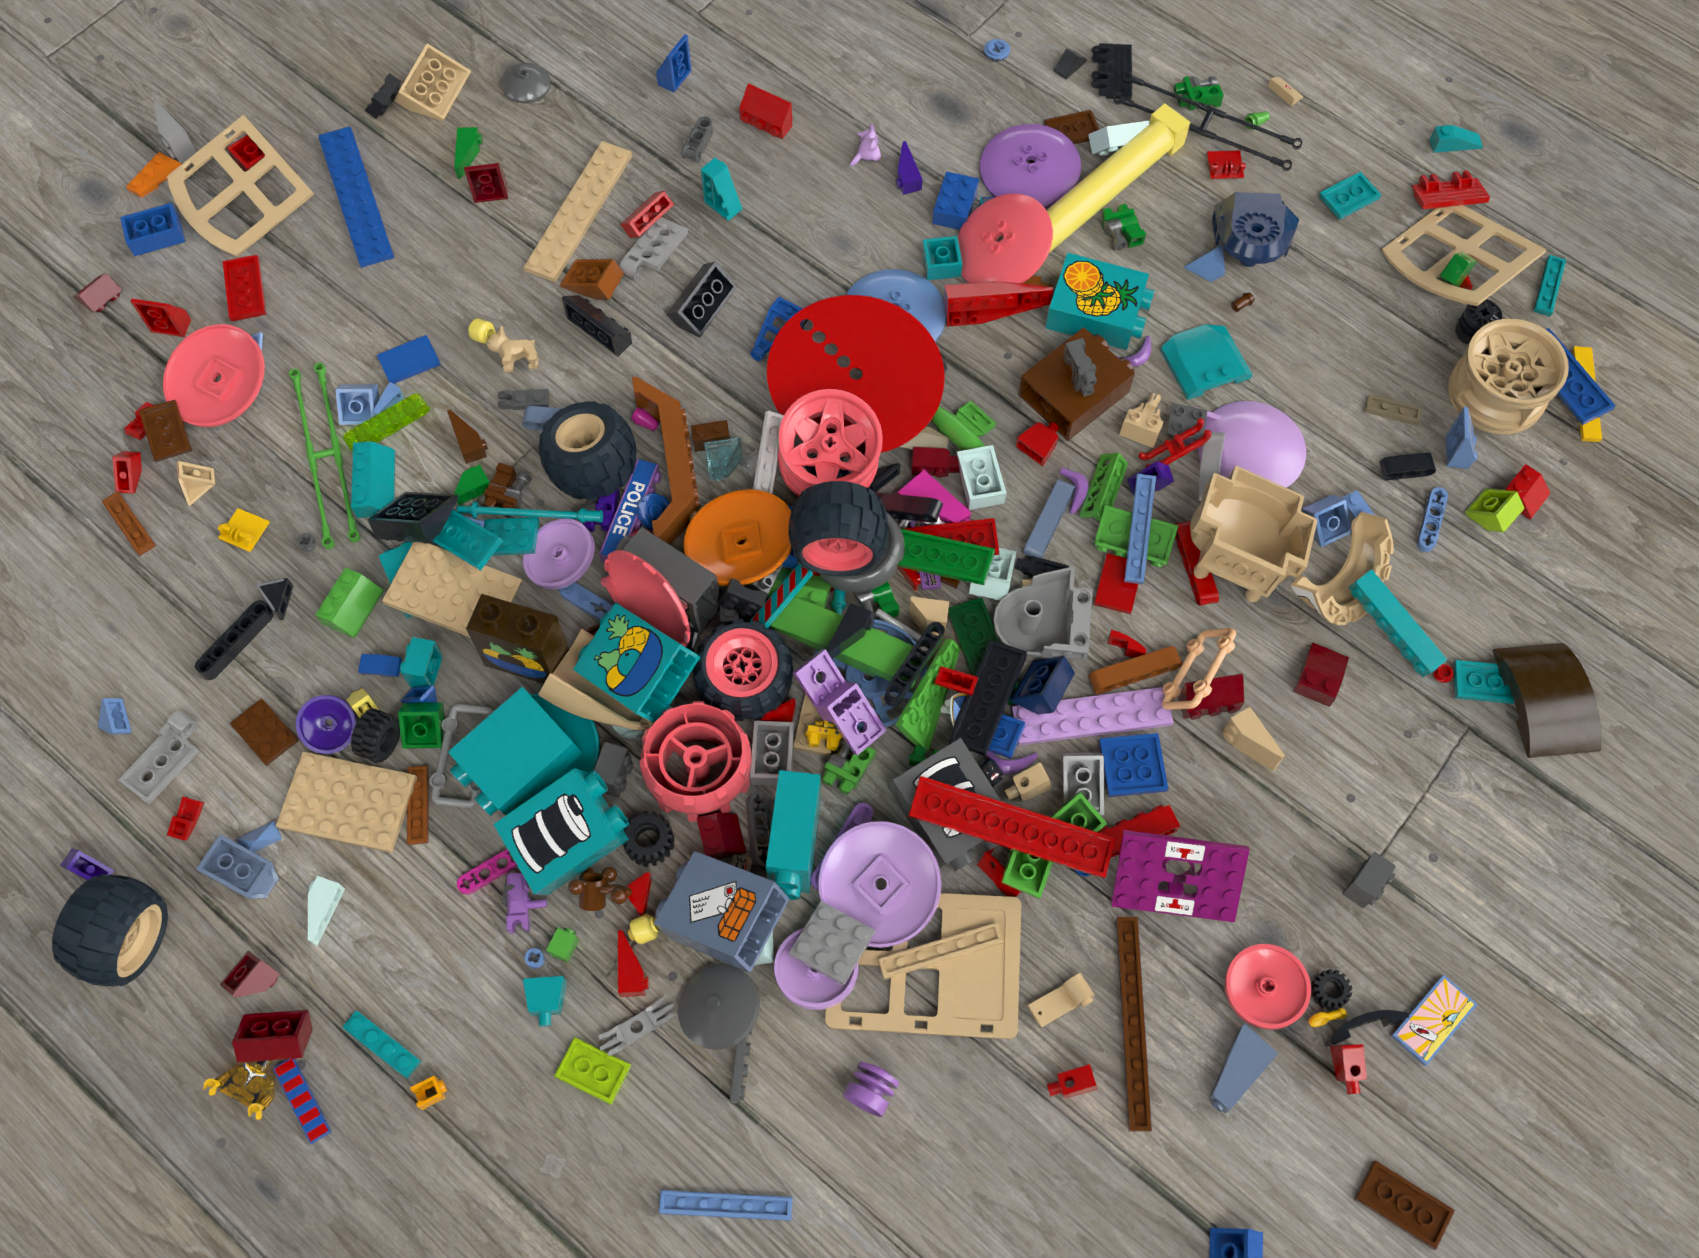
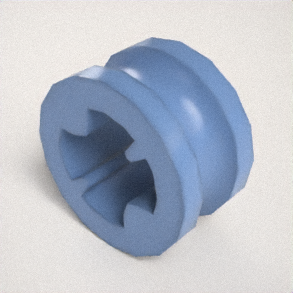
M532 948L526 952L525 962L530 968L537 969L544 964L545 957L541 950ZM531 955H540V958H537L539 961L537 963L530 962L529 960L532 959Z

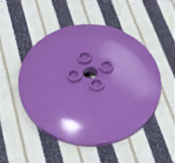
M1038 124L1017 125L1000 132L986 145L980 160L982 182L993 197L1005 194H1023L1036 199L1044 208L1051 207L1075 187L1081 173L1080 155L1072 141L1058 130ZM1034 160L1035 163L1029 164L1026 161Z

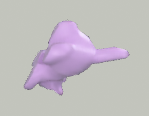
M871 124L870 130L857 133L861 137L859 151L851 161L850 166L856 165L860 159L878 161L881 158L877 145L879 143L878 136L876 135L874 125Z

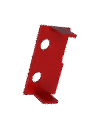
M994 849L986 851L977 866L1007 897H1017L1022 891L1002 883L1005 868L991 855ZM991 861L995 863L996 868L991 865Z

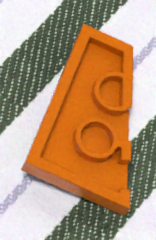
M158 152L126 188L129 192L142 198L157 189L159 184L167 180V176L177 169L181 163Z

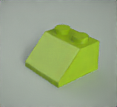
M1485 488L1465 511V514L1488 531L1504 533L1524 510V506L1517 491Z

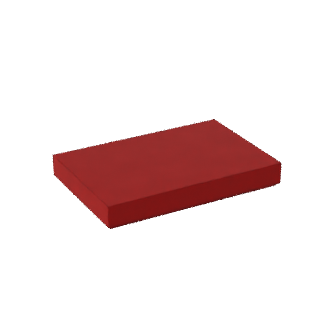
M1107 553L1094 602L1095 606L1131 615L1138 584L1124 582L1127 558Z

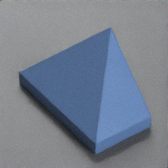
M103 698L101 700L98 728L110 734H130L132 732L122 698Z
M272 821L237 838L236 841L246 849L256 852L281 840L282 837L278 828L275 827V821Z

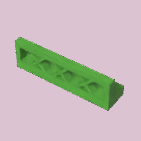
M1120 453L1102 454L1100 456L1079 514L1082 518L1095 517L1100 523L1105 505L1113 507L1128 466V462ZM1110 460V463L1104 467L1105 461ZM1105 474V477L1099 481V478ZM1100 489L1099 493L1093 497V494ZM1094 504L1093 510L1088 511V508Z

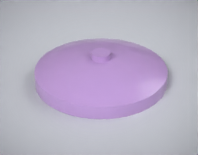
M558 519L544 525L538 530L535 554H524L523 565L527 576L536 585L544 589H561L573 584L583 576L593 560L595 544L592 534L582 523L573 519Z
M802 928L787 937L778 949L774 963L778 987L789 1001L799 1007L810 1010H822L833 1007L843 1001L854 988L858 977V963L843 986L789 956V952L804 929Z

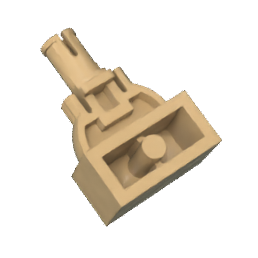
M1151 393L1144 409V403H1141L1134 410L1129 409L1123 422L1120 436L1154 448L1164 423L1159 416L1160 409L1155 413L1161 400L1159 394H1157L1154 400L1156 393Z

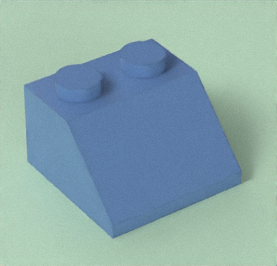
M341 384L335 389L339 425L377 424V419L373 413L379 401L377 384Z
M1330 495L1302 508L1303 513L1318 519L1314 539L1320 547L1352 533L1346 499Z

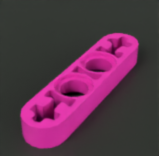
M506 849L459 877L456 884L457 889L464 895H470L516 868L517 864L515 861L512 862V859L509 857L510 852ZM502 858L508 860V865L505 868L497 866L498 861ZM483 869L490 870V875L486 879L479 877ZM475 875V877H476V879L479 881V883H476L475 881H473L474 878H473L472 876ZM467 881L468 883H470V888L466 889L465 887H463V882Z

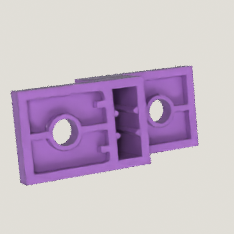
M821 649L792 672L824 721L835 724L855 755L860 754L887 731L857 683L845 681L826 649ZM821 672L823 679L818 683L816 681V674ZM862 721L864 728L861 732H858L857 725Z

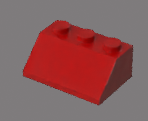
M748 83L739 107L740 120L755 126L759 130L770 133L774 137L783 139L793 126L792 103Z

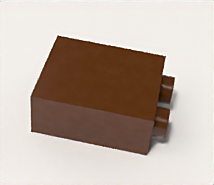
M1083 327L1021 375L1018 395L1047 423H1056L1059 427L1057 432L1069 441L1130 392L1135 374L1134 368L1126 358L1116 357L1109 350L1108 344L1102 336L1098 334L1092 335ZM1081 338L1086 343L1084 349L1086 356L1090 357L1092 364H1095L1097 368L1095 373L1097 382L1093 385L1094 393L1085 397L1080 390L1075 392L1073 388L1074 382L1071 380L1073 375L1070 365H1066L1063 360L1066 343Z

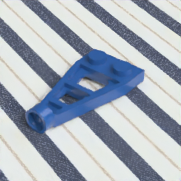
M778 297L769 308L754 348L750 351L751 357L760 362L770 351L774 340L770 342L764 339L767 331L775 335L779 333L780 329L772 325L776 317L788 321L803 308Z

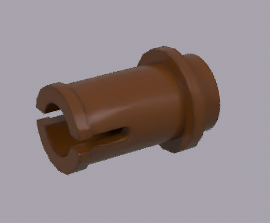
M1250 292L1243 293L1242 297L1231 303L1232 309L1235 312H1239L1247 305L1251 306L1255 300L1254 296Z

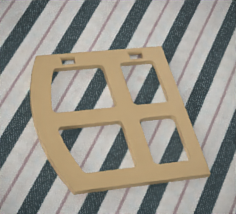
M244 115L167 176L174 201L188 223L209 243L235 257L241 255L314 195L310 188ZM234 130L236 133L227 139L226 135ZM242 133H247L265 154V157L247 172H244L225 151V147ZM215 158L234 181L204 207L197 210L188 194L185 179L210 159ZM193 163L194 167L186 172L184 169ZM273 167H277L296 188V191L278 206H273L255 185V182ZM246 193L262 211L264 217L238 239H233L223 234L208 223L211 217L238 195Z
M1464 205L1434 209L1382 249V253L1389 263L1416 285L1441 297L1474 306L1481 304L1546 252L1545 248ZM1439 212L1443 213V214H1442L1441 216H1439V217L1436 216V214L1439 213ZM1455 213L1480 226L1482 229L1469 239H1463L1437 225V223L1449 214ZM1423 234H1428L1454 249L1427 271L1420 270L1401 252ZM1496 235L1525 250V252L1508 263L1479 248V246L1490 237ZM1403 239L1406 240V242H1405L1404 244L1399 243V242H1401ZM1464 252L1477 262L1497 272V274L1474 291L1437 280L1454 254Z

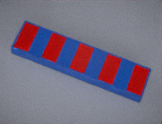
M288 1059L273 1068L310 1144H314L330 1134L332 1131L296 1060Z

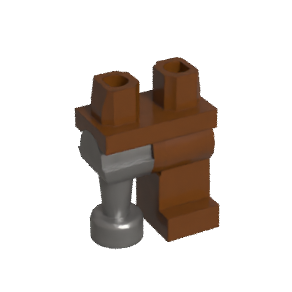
M498 463L493 480L484 492L486 499L483 506L520 509L519 506L523 501L521 496L524 485L530 484L532 478L525 472H518L516 475L514 467ZM517 480L516 485L512 488L513 483Z

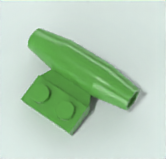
M972 401L958 409L956 416L939 406L932 418V422L939 431L948 437L961 451L985 447L979 436L983 437L996 426V422Z

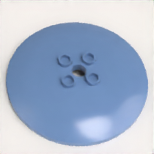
M899 269L876 271L859 279L846 294L870 296L901 307L922 323L935 342L944 330L946 314L943 297L930 281L916 273Z

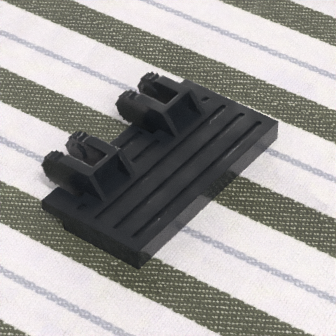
M1099 43V46H1093V56H1091L1092 62L1099 63V71H1093L1091 74L1093 79L1091 82L1092 87L1099 88V96H1106V99H1113L1115 93H1121L1123 97L1131 100L1132 83H1125L1123 81V74L1127 71L1132 73V45ZM1127 75V76L1125 77V79H1130V78H1131V76H1129V75Z

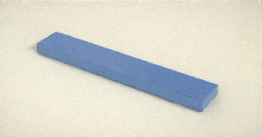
M1137 474L1124 582L1144 583L1156 476Z
M661 1190L659 1214L791 1221L793 1197Z

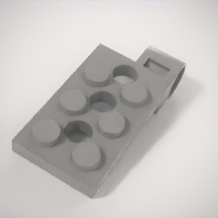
M660 217L645 231L620 262L619 267L624 272V275L634 280L638 279L643 265L658 271L687 236L688 228Z
M182 711L174 712L169 717L167 723L158 731L161 735L118 781L150 805L198 754L199 751L186 741L196 729L197 723ZM181 743L180 749L172 751L174 744ZM167 758L165 765L158 766L160 759ZM148 773H152V778L149 781L145 782L144 776Z

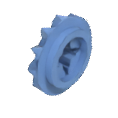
M992 39L985 44L984 50L985 55H988V59L993 58L994 61L996 59L1002 61L1003 58L1007 59L1008 54H1010V46L1004 40Z

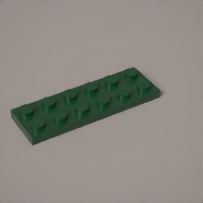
M983 598L955 605L948 609L949 620L972 676H976L990 640L1001 643L995 634L994 625ZM1016 682V685H1015V687H1014V689H1013V692H1012V694H1011V697H1010V699H1009V702H1008L1007 706H1008V705H1011V704H1014V703L1011 701V698H1012V696L1014 695L1016 689L1018 688L1017 682Z

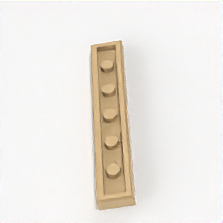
M997 922L878 958L883 979L886 980L1002 944L1004 941Z

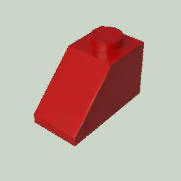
M122 451L112 456L115 492L134 494L142 472L141 453Z

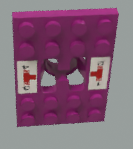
M1123 830L1111 907L1235 922L1250 851L1249 846ZM1170 860L1188 862L1191 866L1183 874L1174 875V873L1167 872L1166 863ZM1194 863L1201 864L1198 872H1195ZM1161 881L1168 882V891L1158 889ZM1183 884L1196 885V892L1193 894L1184 893Z

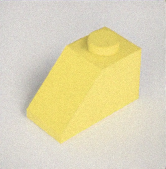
M363 688L359 691H354L346 699L359 718L369 709H378Z

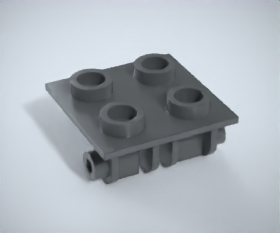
M1172 403L1167 434L1172 439L1177 433L1179 435L1193 427L1197 423L1198 418H1203L1204 426L1202 429L1187 439L1197 440L1201 438L1205 431L1207 410Z

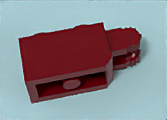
M913 447L912 475H918L923 470L937 478L948 477L949 473H960L958 457L950 456V451L947 448Z

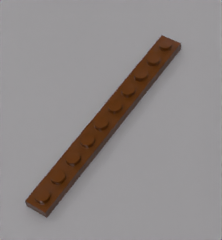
M1117 917L1116 929L1129 1132H1151L1138 917Z

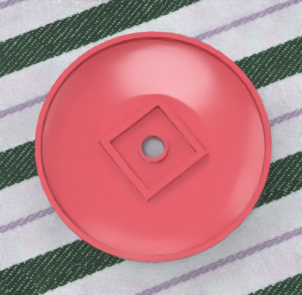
M1005 194L988 200L972 212L967 218V222L961 227L957 237L963 264V278L968 283H1023L1034 275L1047 258L1053 240L1052 221L1043 205L1027 195ZM1003 235V239L997 242V238Z
M210 325L193 332L176 347L166 365L163 377V391L166 402L176 400L182 420L194 426L216 427L234 420L253 403L262 386L265 365L258 343L247 332L232 325ZM221 375L220 381L215 382L216 378Z

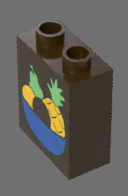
M481 594L466 627L484 666L542 684L545 683L550 673L553 674L569 651L557 616L485 594Z

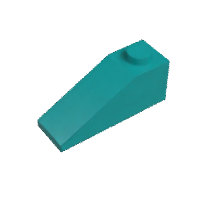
M1454 125L1435 126L1429 139L1433 153L1483 148L1479 133Z

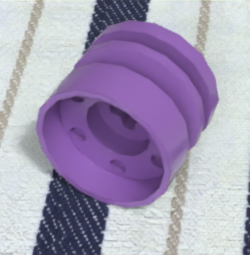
M860 1061L857 1068L861 1072L855 1071L853 1074L860 1083L849 1082L843 1097L862 1110L877 1117H883L889 1103L882 1095L893 1097L894 1092L890 1088L897 1089L899 1082L884 1069Z

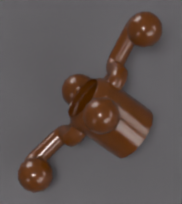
M589 867L583 871L584 873L579 876V879H573L568 885V890L571 894L579 895V907L585 911H598L605 908L607 894H611V900L615 904H623L627 897L632 894V890L629 887L620 884H609L617 878V871L613 867H606L602 870L601 874L594 873V870Z

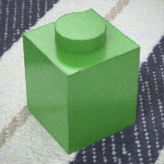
M557 928L546 950L548 954L568 963L579 942L575 935L576 932L569 928H564V930Z

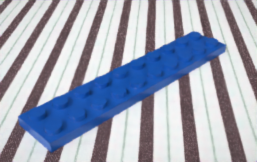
M351 126L318 135L360 267L363 268L394 258Z

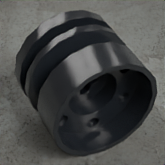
M1488 299L1478 306L1467 304L1455 325L1457 337L1463 343L1469 344L1474 334L1481 327L1490 322L1501 320L1502 311L1495 302Z

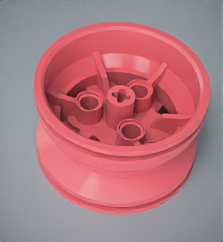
M837 389L814 391L794 402L785 413L779 429L778 465L781 476L788 488L798 497L801 496V492L805 489L829 481L852 482L869 488L877 472L883 439L881 425L876 414L866 402L856 395ZM822 416L820 425L812 420ZM844 419L848 420L853 425L844 427ZM833 428L836 432L828 433L827 429ZM796 435H798L803 443L794 448V441ZM862 443L865 444V455L856 449ZM809 453H814L817 455V457L812 459L809 458L807 455ZM845 456L849 458V461L843 462L840 458ZM802 466H815L816 476L807 472ZM839 469L852 471L849 475L836 479Z

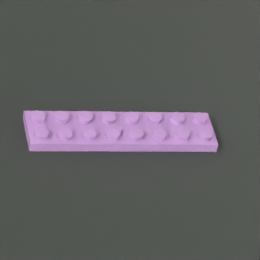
M1163 687L1060 700L1056 710L1050 714H1036L1021 706L1012 707L1013 718L1026 723L1018 746L1172 726L1174 722L1171 710H1166L1162 707V701L1165 697Z

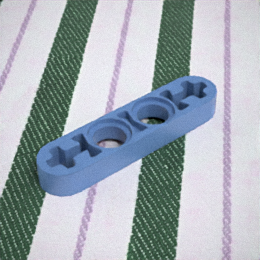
M1441 487L1434 488L1428 497L1417 540V547L1422 552L1432 551L1437 543L1448 499L1447 491ZM1436 494L1440 495L1439 498H1441L1438 503H1435L1437 500ZM1430 509H1436L1439 515L1431 514ZM1426 524H1432L1435 527V531L1428 530ZM1427 537H1430L1428 540L1429 546L1425 545L1426 543L1424 542Z

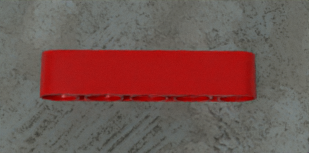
M1191 520L1175 523V525H1178L1175 540L1198 606L1218 603L1219 594L1212 573L1210 572L1207 577L1202 579L1194 575V567L1200 558V549L1193 543L1191 538Z

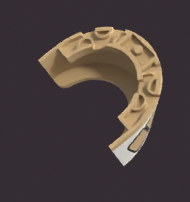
M1361 512L1352 521L1351 547L1342 569L1332 580L1322 585H1314L1304 576L1298 577L1291 584L1298 598L1324 619L1336 625H1346V623L1356 622L1364 617L1367 612L1358 599L1352 596L1348 587L1371 569L1383 583L1384 580L1389 579L1392 565H1389L1390 554H1393L1394 549L1391 530L1386 518Z

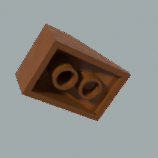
M575 259L560 286L595 300H609L620 283L624 272L614 259Z

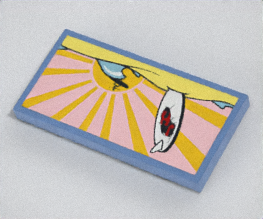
M1443 975L1412 1010L1409 1018L1401 1023L1391 1037L1420 1063L1427 1066L1478 1004Z

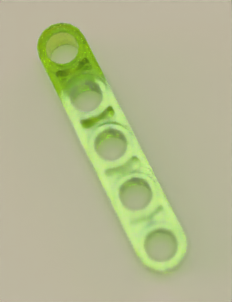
M414 393L344 434L343 440L353 453V443L371 441L378 443L425 416L430 411V407L420 393Z

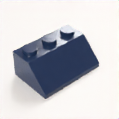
M1058 656L1033 660L1011 701L1036 714L1053 713L1075 674L1066 657Z

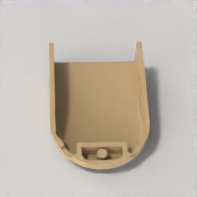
M581 629L572 647L553 674H549L538 695L557 707L586 719L633 730L651 728L654 724L653 722L634 713L573 670L578 662L581 649L589 644L594 637Z

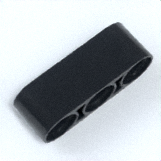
M1431 453L1389 456L1379 461L1384 480L1426 477L1436 472Z

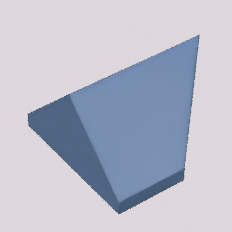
M1217 246L1183 268L1213 282L1225 275L1223 246Z

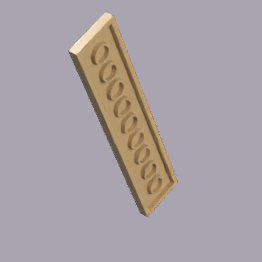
M604 141L600 143L524 265L525 272L552 282L557 281L632 158V151Z

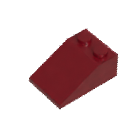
M499 163L464 167L474 203L508 199L507 181Z
M1313 642L1293 692L1330 707L1338 695L1349 657Z

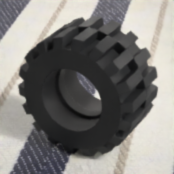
M372 708L367 710L358 719L351 736L352 752L375 763H382L384 760H387L396 748L400 738L399 718L378 709Z
M643 811V815L636 813V818L630 817L628 819L629 826L624 828V832L629 839L623 844L626 854L632 861L635 860L636 864L640 865L643 863L644 867H649V863L656 866L658 861L663 863L665 861L664 857H669L671 855L670 850L674 848L673 842L675 841L670 823L667 819H664L663 815L657 816V813L654 811L651 814H648V811ZM652 830L660 834L657 843L651 847H641L637 844L639 835L645 831Z

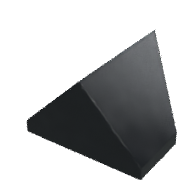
M280 578L254 584L280 620H284L294 587L288 578Z

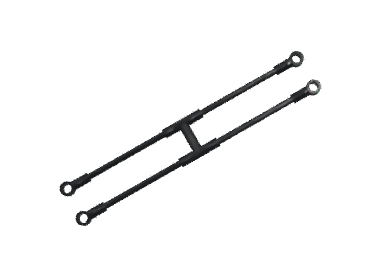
M1129 71L1123 74V81L1125 83L1131 82L1139 86L1143 85L1207 112L1200 127L1190 124L1188 130L1266 159L1270 163L1282 167L1284 171L1291 170L1292 162L1288 159L1282 160L1274 156L1270 157L1217 136L1216 133L1206 129L1212 116L1215 115L1278 138L1280 141L1292 145L1295 150H1299L1302 147L1303 142L1300 138L1293 139L1286 135L1274 133L1231 116L1225 111L1202 102H1195L1144 82V80L1133 76ZM1127 75L1131 76L1130 79H1125ZM1121 93L1113 95V102L1115 104H1124L1131 108L1135 107L1150 114L1155 112L1123 97ZM1116 97H1121L1120 100H1115ZM1300 142V145L1295 146L1294 143ZM1288 163L1290 164V166L1286 168L1284 167V164Z

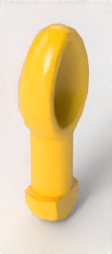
M1338 1008V1010L1327 1013L1319 1012L1311 1016L1308 1023L1312 1027H1320L1331 1020L1344 1019L1347 1016V1012L1344 1008Z

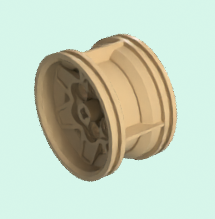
M1520 319L1496 320L1481 327L1469 342L1465 355L1457 362L1449 377V397L1458 414H1460L1464 407H1468L1474 427L1494 434L1519 433L1530 428L1539 420L1546 410L1549 401L1563 387L1568 376V359L1559 341L1544 328Z

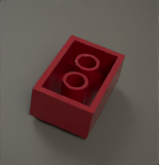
M308 1010L244 1014L232 1040L237 1063L303 1058L313 1031Z

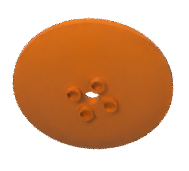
M737 490L721 495L707 503L692 518L684 536V553L687 557L717 575L718 585L727 586L731 578L738 580L741 585L758 581L774 572L786 560L792 550L788 534L791 510L779 497L762 490ZM741 540H746V542H745L744 544H742V545H739V544H738L739 541H741Z

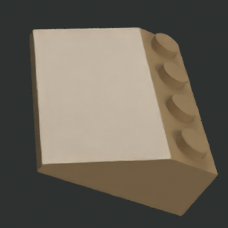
M427 43L400 88L394 102L409 111L443 121L471 70Z

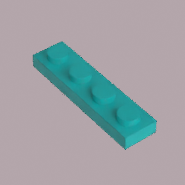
M357 1010L342 1027L406 1079L412 1075L422 1062Z

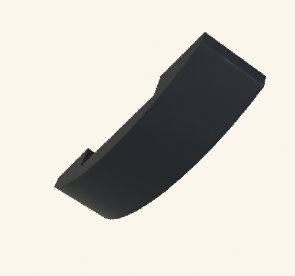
M1378 1010L1359 1015L1335 1030L1324 1044L1326 1047L1346 1041L1351 1037L1348 1030L1374 1021L1381 1020L1383 1027H1387L1409 1018V1015L1406 1012L1396 1010Z

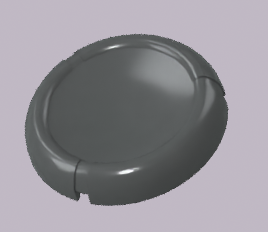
M886 513L888 518V541L884 553L880 557V562L876 566L852 576L820 574L821 579L840 591L857 593L875 589L893 577L898 570L896 566L903 560L905 553L904 536L893 517Z

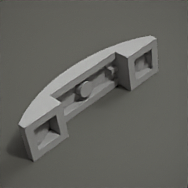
M1211 432V438L1203 446L1199 479V502L1202 500L1206 484L1213 473L1220 475L1225 433Z

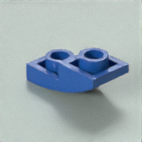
M361 654L358 673L362 675H380L382 677H399L402 658Z

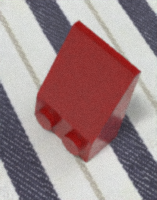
M131 298L130 302L150 332L185 337L191 322V318L185 309L166 303Z

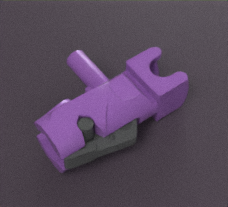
M522 873L507 875L501 904L507 907L508 910L506 921L507 931L510 934L515 932V926L518 923H522V928L529 932L530 917L528 909L547 907V899L531 900L528 898L530 889Z

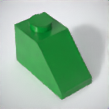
M480 464L470 467L462 473L454 492L459 497L457 500L459 506L483 495L488 488L490 482Z

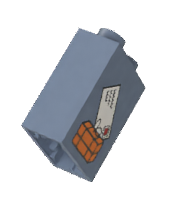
M694 851L690 860L683 863L678 869L676 885L669 897L659 903L656 909L654 924L670 940L751 973L789 898L774 881Z

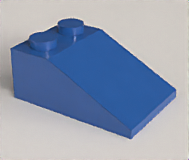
M686 34L667 55L656 72L658 86L675 93L692 71L688 35Z

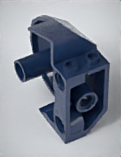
M1235 192L1215 205L1212 216L1215 245H1218L1220 240L1225 251L1232 257L1240 260V263L1246 267L1276 261L1283 254L1286 257L1299 223V218L1284 205L1280 193Z

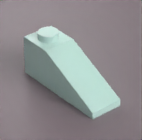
M317 876L315 881L311 882L308 889V941L315 946H318L345 890L339 883Z

